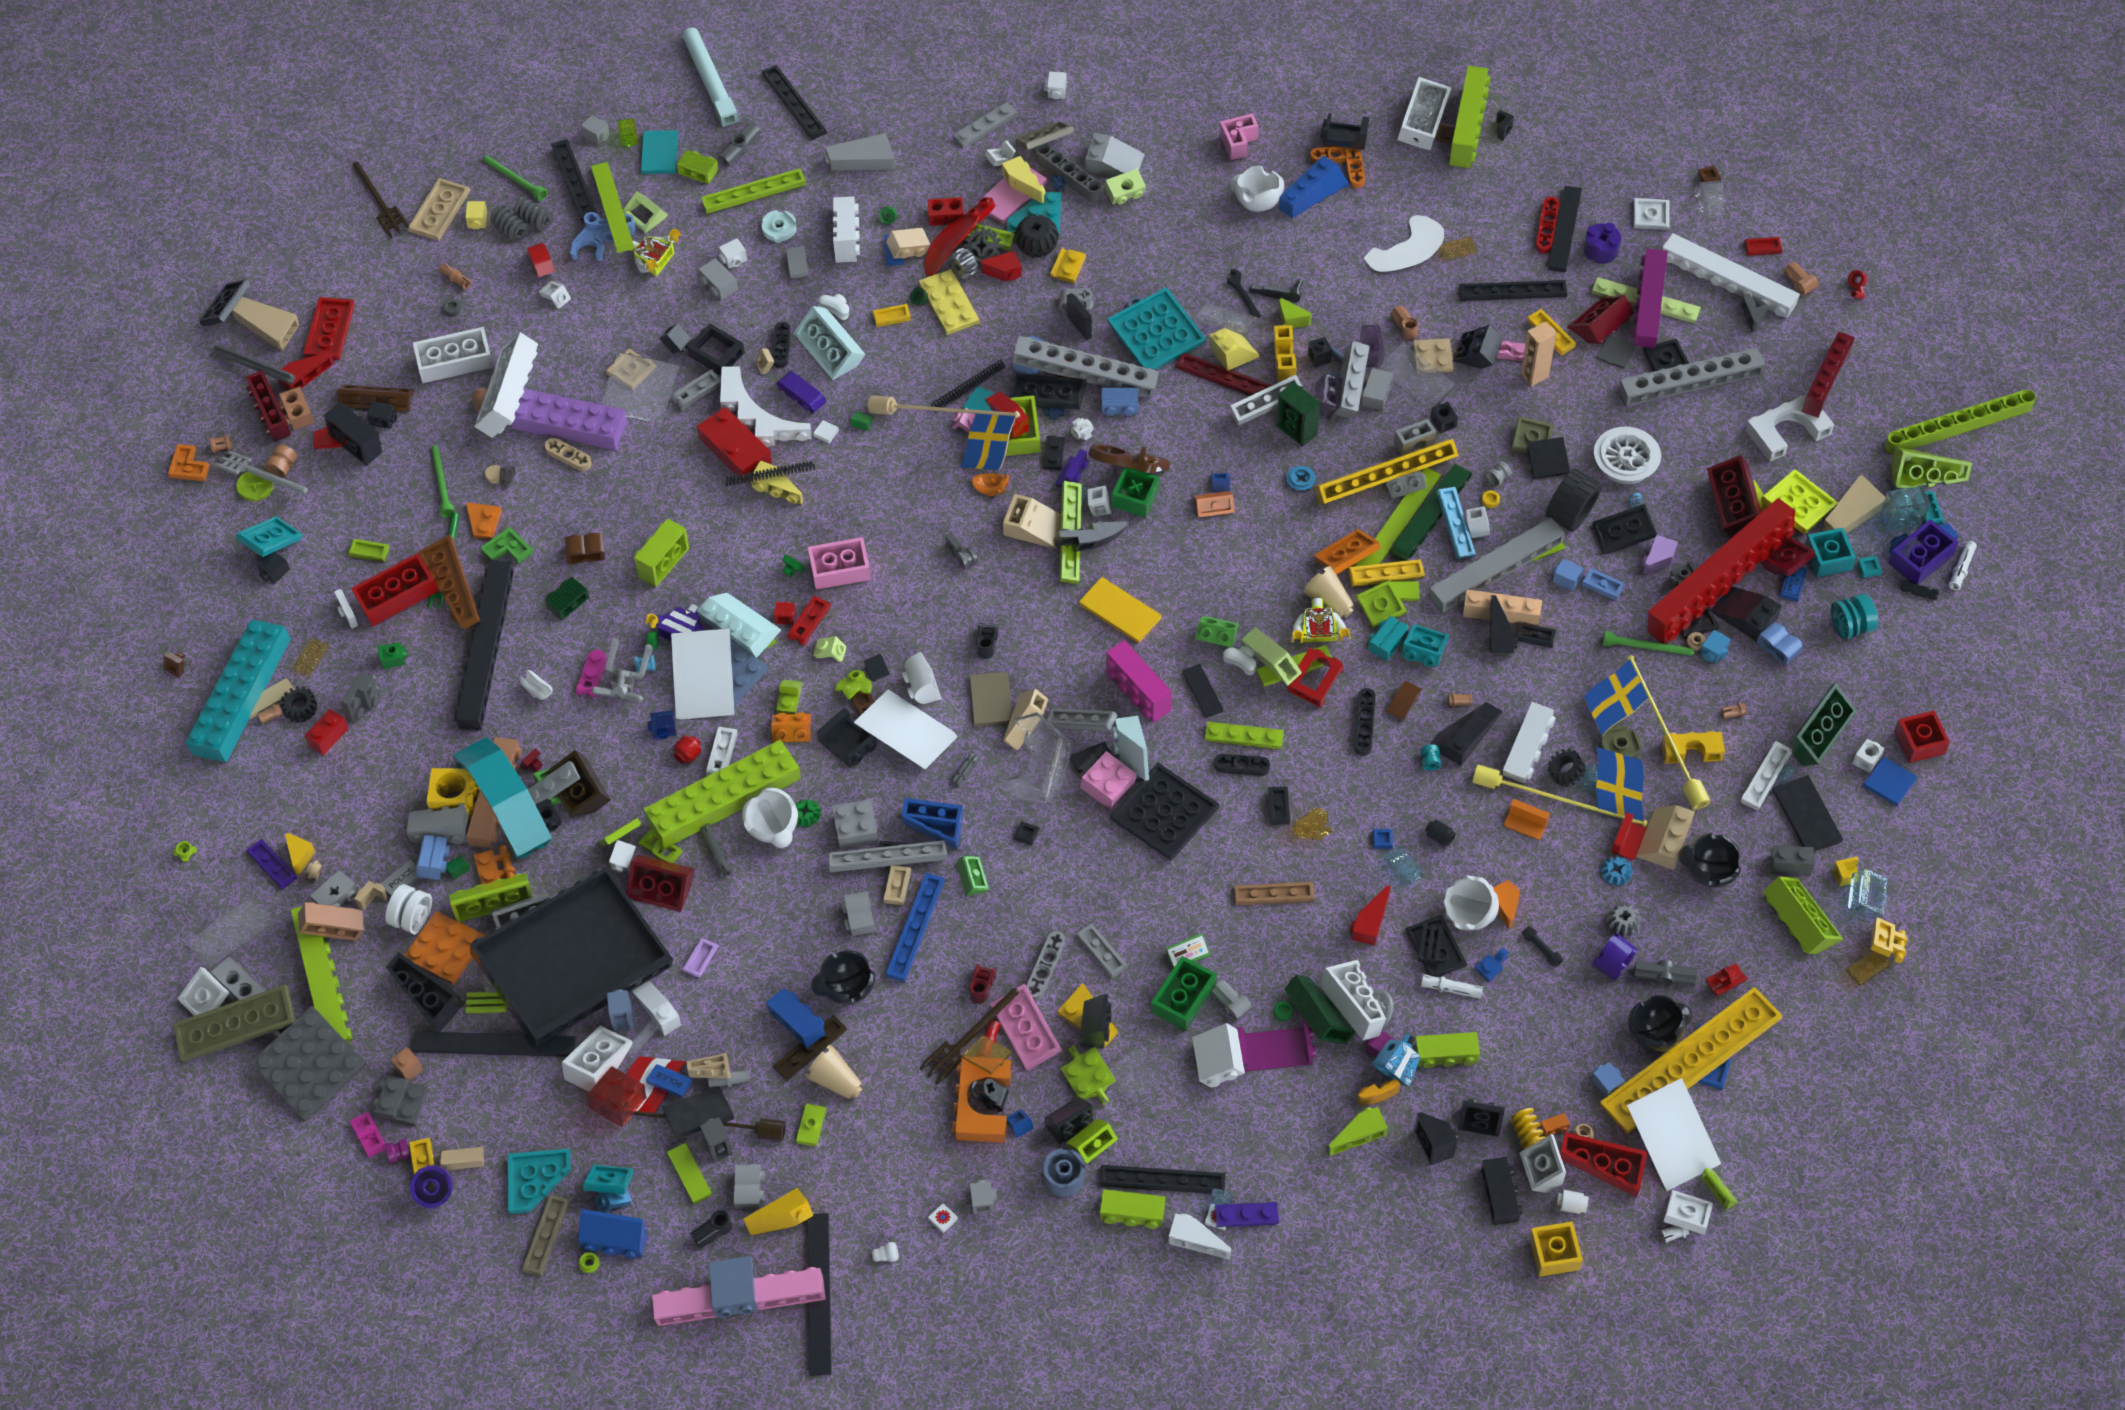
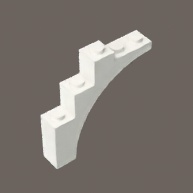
M740 366L722 367L721 409L726 407L731 413L738 411V420L749 430L755 429V436L766 447L775 446V440L805 441L812 439L810 423H796L775 417L761 409L749 397L742 383Z

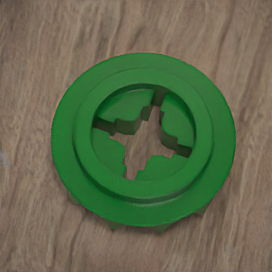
M808 798L807 800L800 799L799 802L795 803L798 811L797 826L810 827L818 822L821 816V809L816 801L813 802ZM806 807H808L809 813H806V815H804L803 818L801 811H804Z

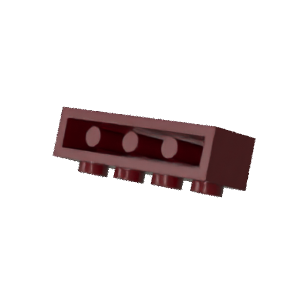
M263 370L245 376L249 385L246 387V390L250 397H254L252 403L255 410H260L258 416L261 423H266L264 429L267 436L271 435L274 442L290 436L291 433L287 421Z

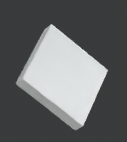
M1634 198L1633 228L1669 230V200Z
M200 967L177 1000L196 1016L218 1008L230 992L205 968Z
M1672 1190L1664 1222L1705 1235L1713 1203Z

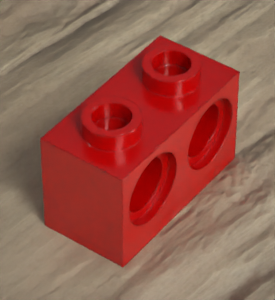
M962 197L927 199L929 226L950 225L964 215Z

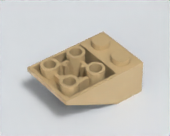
M1014 494L1003 522L1004 536L1057 549L1058 546L1054 545L1053 539L1058 531L1061 530V514L1033 498Z

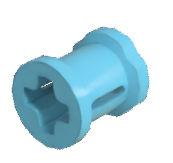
M654 654L649 657L646 671H656ZM638 656L635 657L636 673L640 671L643 659L638 658Z

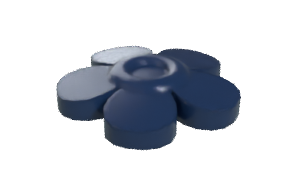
M1048 407L1044 410V415L1049 416L1051 420H1056L1057 415L1063 416L1065 413L1062 408Z

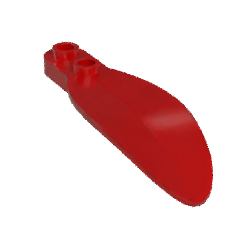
M991 197L981 198L973 208L968 210L967 214L955 220L937 235L930 245L925 259V273L927 276H933L950 253L974 229L976 224L980 223L995 208L996 205Z

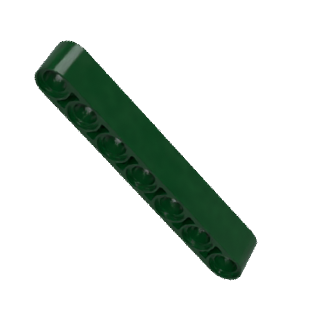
M1457 464L1452 466L1394 543L1390 555L1402 561H1408L1409 558L1413 557L1418 550L1417 547L1427 538V533L1433 530L1437 524L1436 521L1440 520L1443 516L1436 491L1438 489L1455 487L1457 494H1460L1466 486V481L1469 482L1472 476L1471 471Z

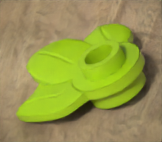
M854 670L836 684L835 691H843L846 698L851 699L858 691L870 694L872 683L866 678L863 671Z

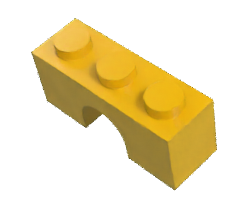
M1292 325L1274 326L1273 343L1277 382L1296 375L1297 368L1295 354H1293Z
M1722 732L1669 733L1683 763L1686 751L1689 749L1699 751L1703 762L1723 761L1725 748ZM1663 735L1661 746L1664 764L1679 763L1666 735Z

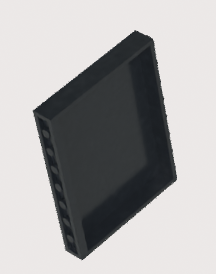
M608 867L602 870H595L590 877L578 880L569 889H562L555 897L543 900L536 908L527 909L522 916L510 919L506 925L501 928H494L487 936L475 939L470 945V954L535 1047L607 1006V993L614 990H627L629 993L672 967L673 958Z

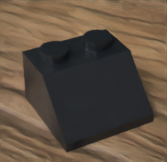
M1422 1112L1417 1113L1414 1131L1430 1164L1434 1165L1453 1158L1455 1149H1457L1456 1144L1459 1140L1456 1130L1451 1129L1448 1122Z

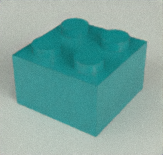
M1844 528L1807 535L1805 545L1815 552V556L1809 561L1816 578L1853 569L1856 556Z

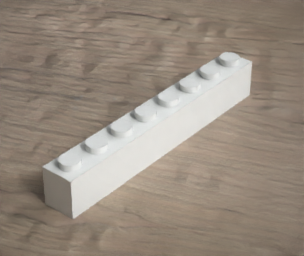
M1672 233L1662 250L1668 251V263H1673L1682 270H1688L1697 277L1710 281L1713 285H1719L1727 289L1730 293H1735L1741 297L1745 294H1750L1756 304L1759 306L1769 305L1768 310L1773 311L1778 316L1788 318L1797 305L1799 293Z

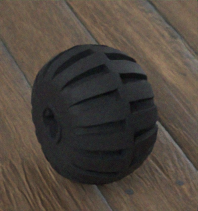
M1034 214L1031 217H1025L1018 224L1015 231V242L1019 250L1030 257L1037 256L1038 258L1042 257V255H1048L1056 247L1059 238L1055 223L1048 217L1040 214L1039 216Z

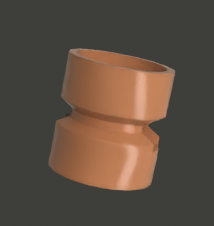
M278 444L272 452L273 456H270L264 464V469L268 473L285 478L290 467L296 461L297 454L290 447Z

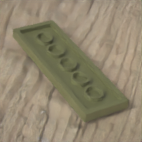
M284 984L173 1023L180 1061L187 1062L282 1029L294 1023L295 1018L289 989Z

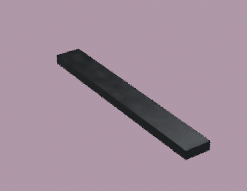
M414 1031L412 1051L416 1053L568 1057L575 1050L576 1036L556 1035L535 1047L527 1034Z
M829 1213L813 1214L814 1216L808 1219V1268L815 1267L821 1269L826 1300L809 1302L810 1376L832 1375Z

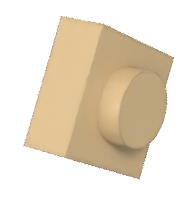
M761 349L755 363L761 374H767L773 366L774 360L768 349Z

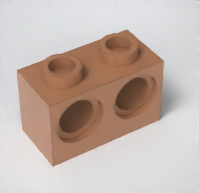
M300 387L279 394L281 401L278 402L282 412L286 411L287 414L284 417L287 424L292 425L293 430L314 423Z

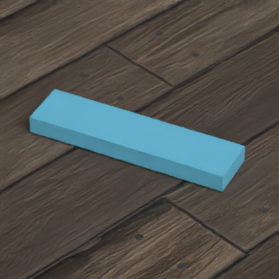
M1456 488L1438 489L1436 493L1456 559L1474 557L1476 553Z

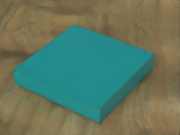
M594 1164L583 1184V1190L625 1195L632 1180L634 1169Z

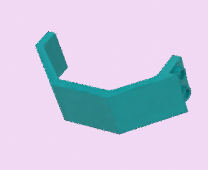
M485 737L453 754V759L458 769L463 767L471 775L492 808L509 841L516 860L528 857L534 850L545 848L551 842L552 837L528 789L499 746L488 737Z

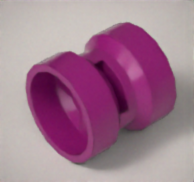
M406 1138L399 1140L396 1145L392 1142L385 1144L390 1164L397 1162L398 1158L404 1160L411 1158Z

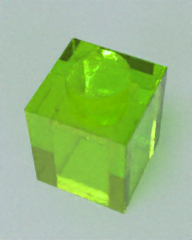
M634 118L618 120L617 124L622 147L639 144Z

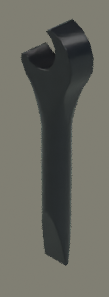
M1231 269L1230 274L1235 275V277L1227 278V283L1238 291L1254 319L1260 318V313L1244 289L1241 272Z

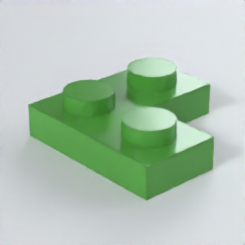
M511 527L480 547L481 552L489 560H498L506 553H509L518 563H521L533 554V549Z

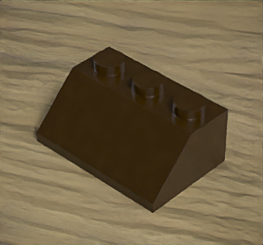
M576 750L545 772V775L548 776L568 761L574 764L580 779L557 794L570 817L596 812L611 801L586 757Z

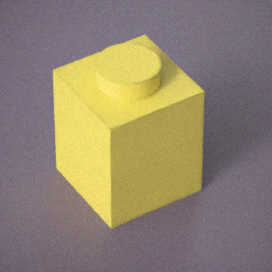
M467 201L465 218L468 228H486L487 208L485 201Z

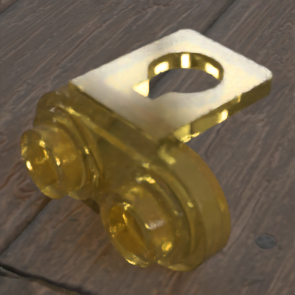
M1322 808L1312 809L1295 822L1293 826L1294 834L1299 838L1321 840L1333 831L1332 827L1325 826L1328 821L1327 812Z

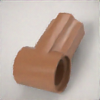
M1791 262L1784 268L1783 273L1794 283L1795 290L1799 291L1801 296L1818 288L1817 278L1813 274L1808 275L1796 262Z
M1404 306L1394 307L1390 312V316L1401 330L1402 337L1407 341L1415 340L1418 337V321L1410 316Z

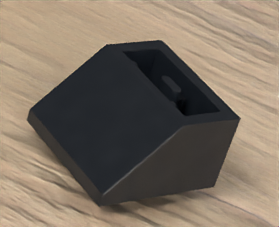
M1490 324L1465 332L1460 338L1461 340L1453 361L1479 369L1492 366L1503 337Z
M1108 994L1084 1001L1080 1047L1104 1049L1105 1042H1109L1112 1002H1108Z
M1078 1096L1044 1117L1046 1128L1058 1144L1063 1141H1069L1074 1137V1134L1080 1130L1082 1131L1093 1122L1091 1103Z

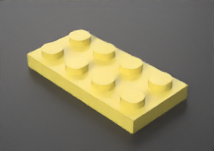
M952 269L919 280L920 287L928 292V301L947 335L980 323L976 312Z

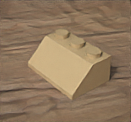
M1677 805L1655 808L1636 857L1674 870L1679 850L1684 845L1695 811Z

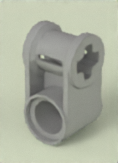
M1065 288L1060 291L1059 308L1061 311L1067 310V295L1073 293L1083 306L1084 302H1086L1085 308L1087 311L1092 309L1093 301L1091 299L1093 294L1090 289Z

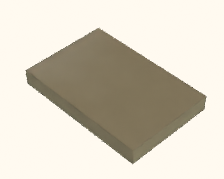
M1058 121L1017 137L1015 142L1018 146L1029 150L1074 132V128L1070 124Z
M1008 672L970 675L974 726L1009 724L1012 717Z

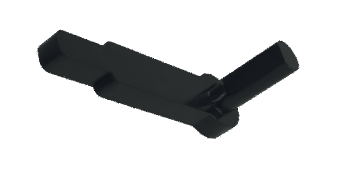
M1297 279L1294 289L1291 290L1266 285H1251L1249 292L1273 298H1283L1296 303L1301 298L1300 289L1303 281Z

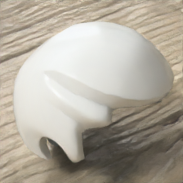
M1464 875L1462 879L1454 881V886L1447 888L1445 891L1443 905L1446 917L1452 922L1453 926L1460 930L1472 931L1482 929L1497 916L1499 909L1497 894L1494 892L1492 885L1482 877Z

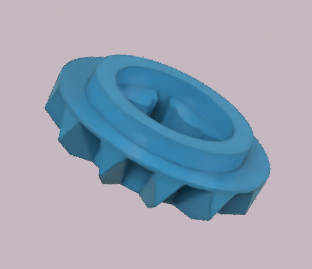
M1306 466L1293 467L1289 470L1286 477L1290 489L1294 488L1297 492L1299 490L1305 492L1307 489H1312L1316 482L1314 471ZM1298 477H1299V478L1305 477V478H1304V482H1303V481L1297 482V481H1298Z
M1616 855L1614 858L1608 857L1602 863L1601 875L1606 882L1612 885L1626 884L1632 877L1631 863H1628L1625 858L1621 859ZM1614 867L1617 869L1621 868L1620 873L1617 871L1613 872Z

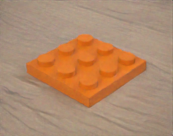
M435 911L404 956L426 972L454 985L473 958L470 954L471 943L475 939L483 938L486 935Z

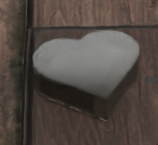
M507 465L500 468L499 484L501 487L509 488L516 474L514 466Z

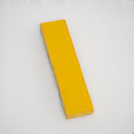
M1421 559L1355 566L1348 569L1352 587L1381 584V582L1388 580L1390 582H1398L1425 577Z

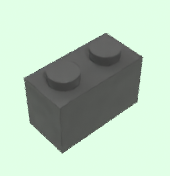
M1773 845L1770 855L1771 873L1811 875L1814 867V847Z
M719 1117L709 1119L703 1125H700L704 1143L713 1162L733 1154L729 1137Z

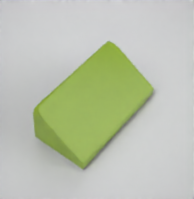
M1705 1168L1701 1179L1723 1207L1729 1209L1737 1204V1199L1714 1170Z

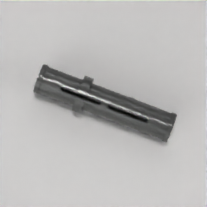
M706 824L707 832L704 826L699 829L707 844L712 855L711 860L717 866L720 877L726 878L724 870H726L728 876L732 874V870L726 861L727 856L725 852H722L712 826Z

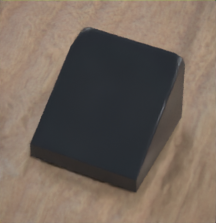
M881 654L864 661L865 669L872 682L890 675Z

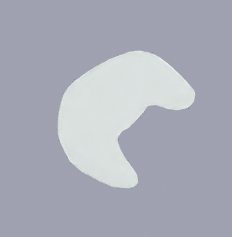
M1413 216L1409 220L1412 232L1410 239L1393 246L1389 250L1372 248L1364 259L1372 269L1379 272L1399 270L1422 263L1429 259L1441 246L1444 240L1443 227L1427 216Z

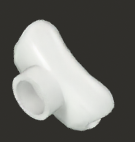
M835 294L833 297L822 295L818 298V307L826 308L841 320L848 318L849 307L842 295Z
M1242 646L1240 649L1230 647L1223 652L1224 662L1240 667L1247 675L1255 673L1257 665L1255 659L1252 658L1254 653L1248 647Z
M526 670L527 675L525 679L521 676L519 677L520 684L534 698L545 700L553 692L552 687L533 671Z

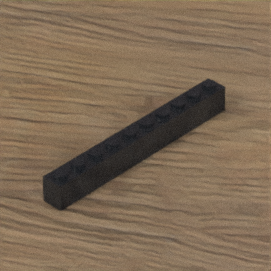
M489 560V565L485 568L484 576L486 579L485 583H482L481 586L482 598L478 600L480 621L475 623V630H472L471 633L472 646L468 647L469 661L465 662L464 669L466 675L461 681L462 694L458 695L459 708L454 714V720L457 722L459 729L482 730L514 575L512 561Z

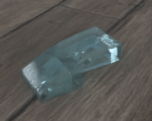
M1398 845L1383 855L1384 860L1396 870L1398 877L1407 885H1411L1425 876L1422 869L1401 846Z

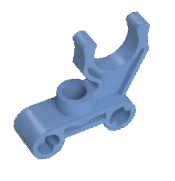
M589 212L584 216L585 228L572 241L570 251L572 260L577 259V252L581 247L590 245L597 248L595 253L596 260L602 261L605 250L603 241H613L607 219H600L597 213ZM624 214L630 235L632 236L636 232L634 218L630 214Z

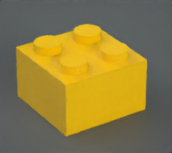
M1573 1221L1531 1228L1529 1240L1539 1277L1581 1269L1583 1259Z

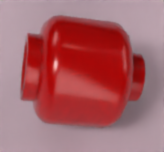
M682 736L673 746L674 758L681 764L692 763L701 753L700 741L695 736Z

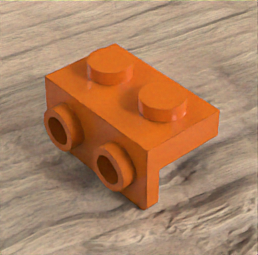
M803 712L796 714L778 713L772 716V742L780 739L782 742L811 741V714Z

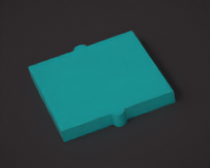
M977 386L972 395L968 396L969 399L963 406V409L992 411L985 402V399L995 393Z

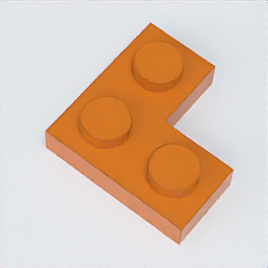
M177 444L168 475L169 478L205 481L210 466L208 462L193 461L197 451L195 446Z

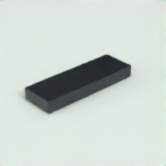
M1201 664L1184 669L1183 675L1205 718L1223 712V707Z

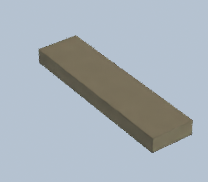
M549 1195L521 1269L522 1272L540 1277L543 1276L568 1209L569 1199Z

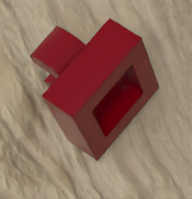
M536 748L533 749L521 761L520 767L524 771L531 767L532 770L538 772L543 766L542 762L538 760L541 753Z

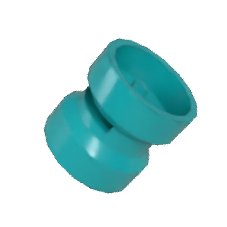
M1425 745L1420 749V755L1423 758L1421 761L1422 768L1426 771L1437 770L1441 767V759L1438 757L1440 752L1437 745Z

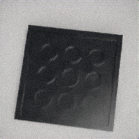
M1157 762L1149 771V780L1145 781L1142 779L1110 814V819L1172 861L1219 809V803Z

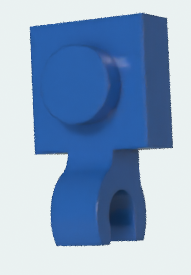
M1503 947L1494 957L1488 954L1474 969L1490 982L1503 970L1501 964L1508 958L1509 952Z

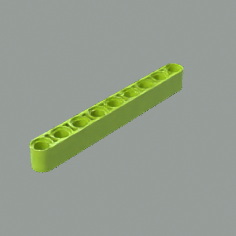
M2022 390L1892 431L1887 437L1885 450L1890 454H1894L1895 447L1911 450L2028 413L2033 408L2036 395L2031 390Z

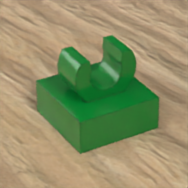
M787 554L782 558V561L786 564L782 572L791 578L795 571L802 573L805 570V567L800 562Z

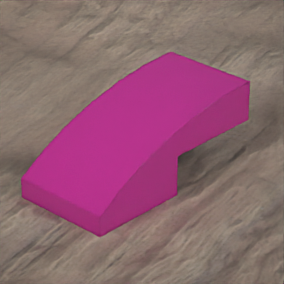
M369 1112L350 1120L368 1158L386 1149L385 1142Z

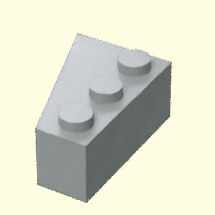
M465 803L459 804L458 808L452 809L444 806L442 810L434 812L432 809L409 812L406 832L409 841L421 844L424 835H431L434 837H446L447 842L453 844L468 842L466 835L470 819Z

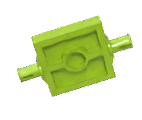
M1075 1045L1072 1046L1075 1053L1069 1047L1068 1051L1073 1059L1060 1069L1077 1096L1084 1100L1097 1096L1102 1105H1106L1103 1098L1108 1104L1110 1100L1104 1091L1117 1081L1096 1047L1083 1054L1079 1053Z

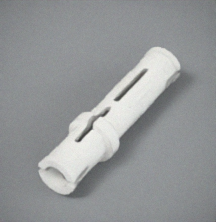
M1973 541L1965 542L1958 563L1952 570L1953 575L1948 585L1952 590H1960L1963 579L1968 574L1967 569L1977 547Z
M1423 974L1421 987L1439 990L1438 992L1441 993L1445 991L1481 999L1483 986L1445 979L1446 977L1443 976L1439 978Z

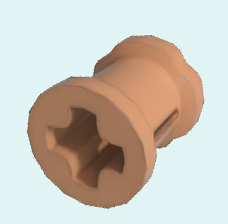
M229 434L219 438L210 437L213 453L225 449L232 450Z

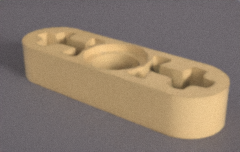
M550 438L545 442V449L548 455L579 471H587L591 468L592 462L588 454L557 438ZM567 452L573 453V456L570 458H565L564 454Z

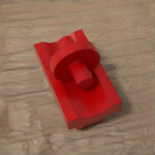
M1735 963L1729 967L1722 968L1721 971L1706 978L1705 982L1710 987L1712 993L1718 997L1746 982L1748 978L1741 972L1738 964Z

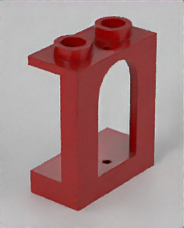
M1309 648L1298 665L1302 673L1287 685V690L1321 708L1325 703L1324 697L1339 673L1343 674V664L1335 657L1330 658L1319 649ZM1314 660L1329 667L1328 672L1316 691L1300 683Z

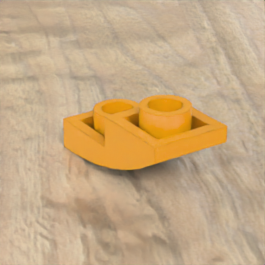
M1395 1078L1390 1082H1384L1380 1088L1375 1084L1370 1087L1365 1086L1358 1093L1357 1103L1361 1106L1384 1101L1399 1093L1400 1083Z

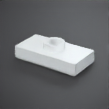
M341 589L334 591L340 605L337 608L341 617H346L351 629L357 627L355 615Z

